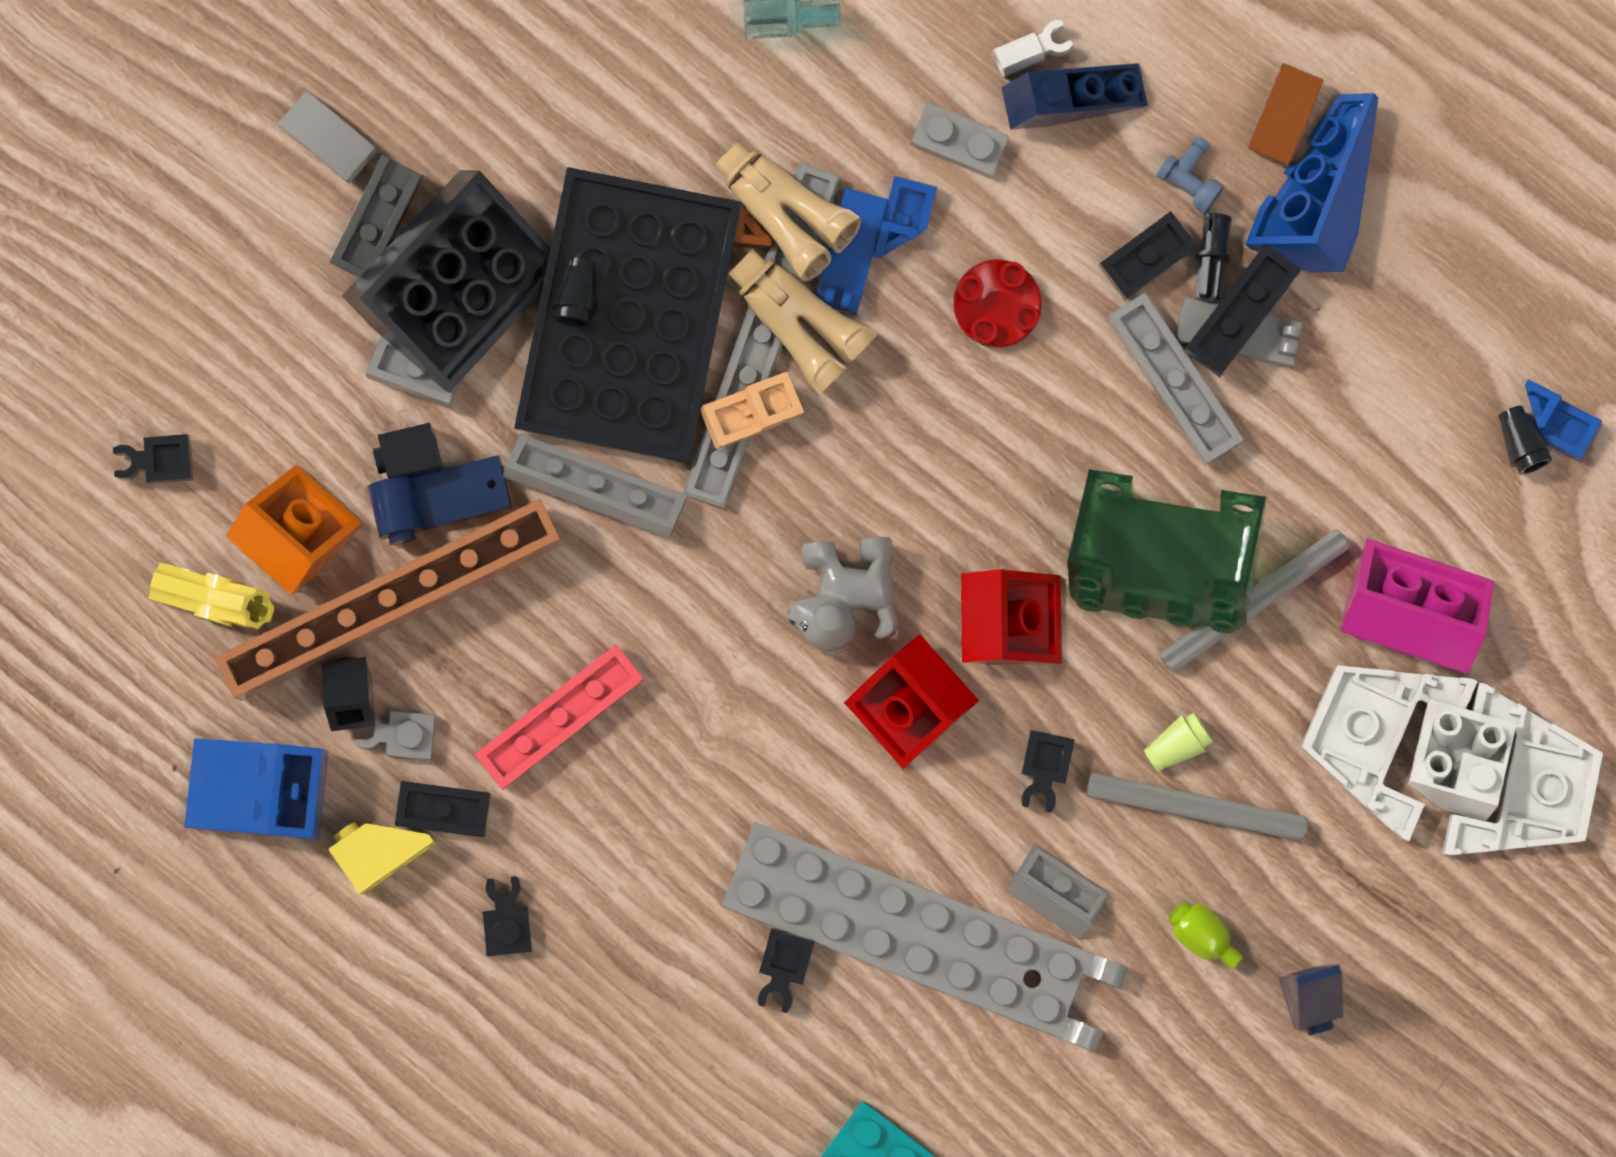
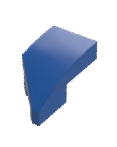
M894 176L873 257L881 258L926 231L938 186Z
M1528 379L1525 389L1537 428L1553 449L1581 463L1602 427V420L1562 401L1561 395Z

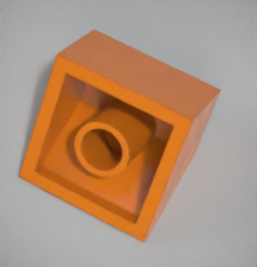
M295 465L245 504L226 537L290 595H293L325 567L360 528L362 522L301 467Z

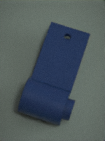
M497 455L416 477L399 476L369 484L367 487L379 538L389 539L390 545L404 544L416 540V532L512 508L506 479L503 477L504 470L500 456Z

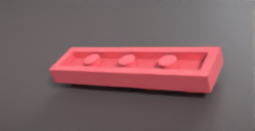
M615 644L474 755L501 790H504L644 681V678L619 646Z

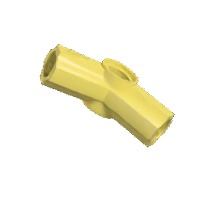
M160 562L150 584L148 599L193 612L195 617L227 627H232L235 624L246 628L259 629L262 624L271 621L275 606L271 603L269 592L245 586L241 582L211 573H207L205 576L171 564Z

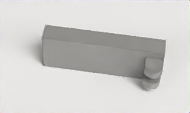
M1184 298L1175 337L1179 344L1188 345L1218 304ZM1268 315L1237 357L1292 368L1297 354L1302 322Z

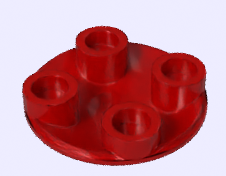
M994 259L978 263L962 276L955 289L953 308L957 323L970 339L983 346L1003 348L1019 343L1033 331L1040 318L1042 300L1036 281L1021 264L1014 261Z

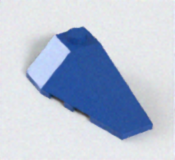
M1375 93L1340 94L1336 97L1310 134L1311 146L1298 164L1291 162L1285 170L1284 174L1288 179L1275 197L1268 195L1261 204L1245 243L1249 249L1259 252L1266 243L1306 272H1344L1359 232L1379 100Z

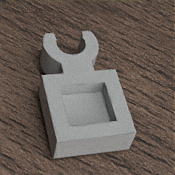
M390 711L389 724L382 723L375 717L376 726H373V737L369 740L356 739L355 745L363 749H373L381 743H387V757L432 761L436 715Z

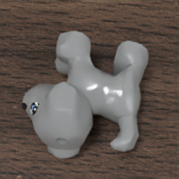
M872 537L861 540V543H859V556L863 562L871 564L868 570L841 565L837 556L835 542L833 541L814 542L803 545L801 551L802 562L805 567L817 570L822 576L820 592L818 596L794 602L790 606L787 615L789 623L796 626L802 632L812 647L819 649L822 654L828 656L844 653L848 649V644L852 641L855 633L856 622L853 610L856 609L877 612L880 624L874 636L878 640H888L896 634L898 620L892 603V579L888 575L892 556V540L890 537Z

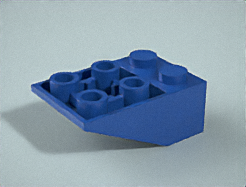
M194 738L184 828L319 841L329 751L323 748Z

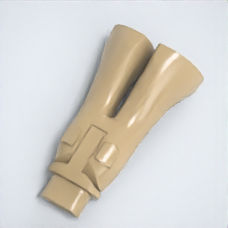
M740 142L734 144L715 165V168L726 177V186L732 190L738 201L742 202L746 210L772 236L782 250L790 267L802 281H809L818 276L830 264L831 253L802 230L784 211L786 208H789L801 218L836 253H841L850 244L860 228L861 218L854 212L820 198L800 184L778 164L762 156L758 151L750 152Z
M752 249L728 275L742 287L738 293L741 296L744 295L753 312L786 347L798 364L811 389L819 396L846 367L809 335L798 321V317L807 322L847 364L851 363L878 334L866 325L844 316L830 307L793 274L777 264L772 266L774 263L772 259L766 262Z

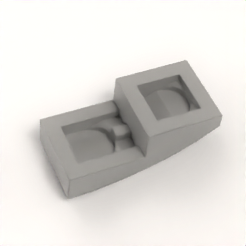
M307 91L277 123L288 135L313 153L321 163L348 184L352 182L378 152L364 137Z

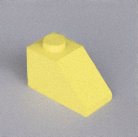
M353 822L333 836L337 843L328 850L357 892L364 895L436 845L437 842L429 834L367 823L359 827L356 822Z

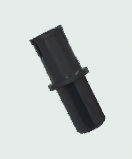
M1206 213L1203 216L1204 222L1200 251H1197L1195 254V259L1199 261L1195 297L1200 301L1216 303L1220 300L1222 294L1225 264L1229 263L1231 258L1227 254L1232 218L1221 213H1213L1212 218V214Z

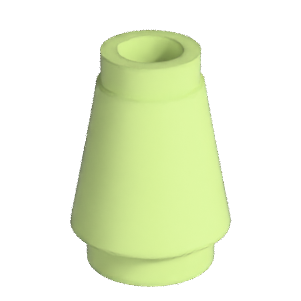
M1193 712L1187 717L1179 716L1150 746L1144 749V752L1157 772H1160L1164 768L1171 767L1207 752L1205 747L1213 743V740L1203 723Z

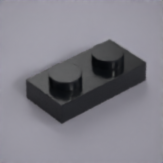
M1170 211L1099 264V268L1126 301L1193 252L1197 245Z
M401 781L395 826L485 838L491 793Z

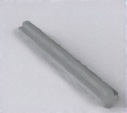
M1338 529L1330 532L1162 651L1160 658L1163 664L1171 672L1179 670L1347 551L1350 545L1345 536Z
M1097 773L1090 776L1087 787V795L1091 798L1298 841L1305 838L1308 828V819L1305 816Z

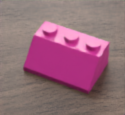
M1367 538L1345 603L1340 631L1353 635L1357 639L1368 640L1395 649L1402 654H1410L1437 663L1444 668L1455 669L1468 674L1486 636L1494 580Z

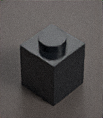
M430 422L378 435L380 447L373 448V454L379 474L386 473L387 478L399 476L416 477L443 470L435 431Z
M341 657L335 661L321 663L324 710L331 732L376 726L373 680L366 657Z

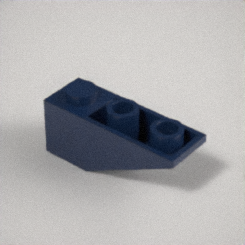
M1139 63L1027 72L1001 87L1010 130L1048 127L1148 106Z

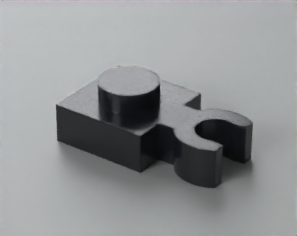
M188 434L143 438L144 451H137L129 445H118L113 448L114 455H129L131 457V465L128 469L114 471V476L120 480H132L140 472L145 471L146 482L149 484L194 480L191 436Z
M1030 730L1021 775L1033 777L1032 785L1028 786L1021 796L1022 807L1028 808L1031 795L1039 792L1044 794L1047 799L1045 812L1051 813L1056 805V795L1051 788L1052 782L1066 783L1075 739Z
M517 876L511 877V891L504 896L496 892L495 880L487 879L486 893L495 902V910L482 911L486 956L533 952L529 908H515V900L521 892V883Z
M776 928L771 929L759 973L772 977L771 981L759 993V1006H765L769 993L779 992L784 998L781 1012L787 1013L793 1004V992L789 987L790 982L803 985L815 940Z

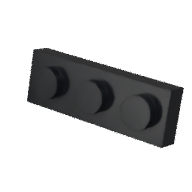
M1265 243L1185 347L1184 352L1220 378L1300 274L1301 269Z

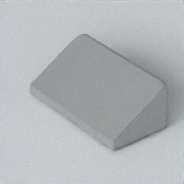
M1037 845L1033 846L1006 888L1007 893L1077 939H1081L1090 928L1110 895Z

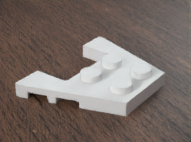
M1337 665L1332 672L1300 749L1398 838L1408 842L1425 804L1385 787L1383 780L1418 701L1427 705L1428 700L1433 699L1466 709L1478 681L1472 678L1434 676L1432 674L1403 673L1391 670Z
M1477 683L1471 711L1516 723L1496 823L1451 814L1449 816L1442 854L1451 856L1586 841L1603 753L1557 725L1550 724L1528 711L1523 705L1506 698L1489 685Z

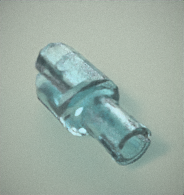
M743 0V7L745 9L743 13L745 23L744 37L746 39L798 37V32H802V28L841 27L840 0Z

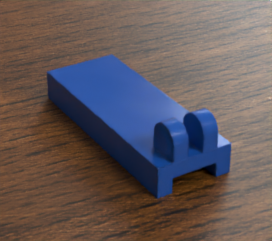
M845 188L840 207L849 209L861 218V225L854 239L841 253H836L829 247L828 251L831 253V262L822 272L816 296L830 307L857 316L888 199Z

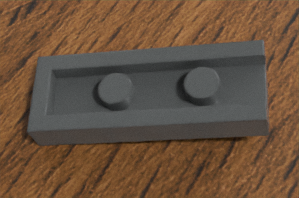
M382 155L329 263L360 277L392 243L424 175Z

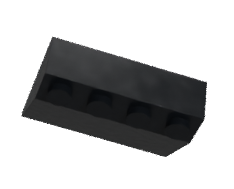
M460 170L351 285L342 297L371 328L444 391L450 393L542 293L551 247L481 171Z

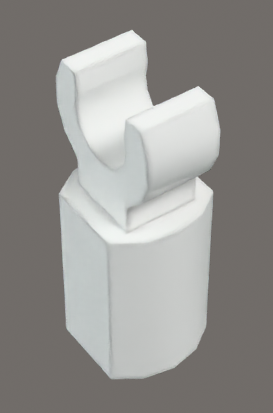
M1051 21L1045 26L1043 33L1039 35L1033 32L993 49V56L1001 75L1006 77L1045 60V55L1047 54L1053 56L1067 54L1073 48L1071 40L1063 44H1056L1051 39L1052 33L1063 29V21Z

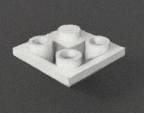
M1429 699L1408 784L1442 810L1486 821L1498 807L1516 723Z

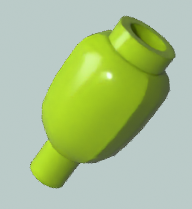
M1182 900L1168 916L1167 921L1173 925V934L1176 939L1202 959L1214 960L1219 958L1230 969H1233L1243 958V955L1230 945L1231 936L1228 927L1206 906L1197 903L1190 905L1186 900Z

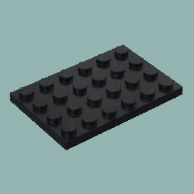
M567 167L514 429L690 464L742 202ZM571 258H585L596 263V316L591 317L590 326L588 327L569 326L556 321V311L552 308Z

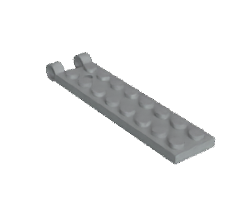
M756 822L753 824L722 907L786 932L813 939L819 945L1093 1052H1097L1104 1031L1067 1017L1081 977L1085 975L1121 989L1128 967L1094 955ZM1029 970H1035L1041 976V982L1035 988L1026 986L1023 981L1024 974Z

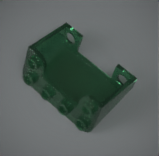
M1089 469L1067 560L1071 598L1077 602L1081 609L1089 612L1107 610L1122 613L1132 619L1150 617L1166 620L1176 626H1188L1190 624L1207 626L1216 632L1230 634L1245 627L1266 514V497L1222 490L1220 495V512L1134 498L1133 476ZM1101 485H1113L1121 490H1109L1102 487ZM1243 505L1253 509L1254 511H1242L1234 508L1233 506Z

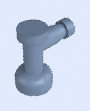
M1196 136L1191 143V147L1183 153L1179 160L1172 155L1165 160L1156 177L1163 182L1168 179L1193 196L1194 208L1204 215L1216 202L1224 189V185L1214 179L1207 180L1204 183L1191 174L1202 154H1206L1210 148V144L1205 139Z

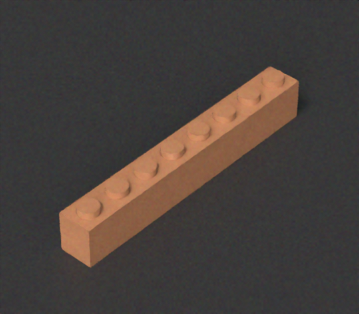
M538 499L214 658L233 698L243 701L563 545L541 499Z

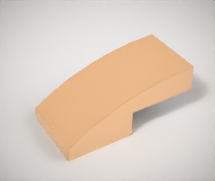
M788 372L749 385L741 392L705 404L700 408L701 415L716 450L757 435L804 413Z

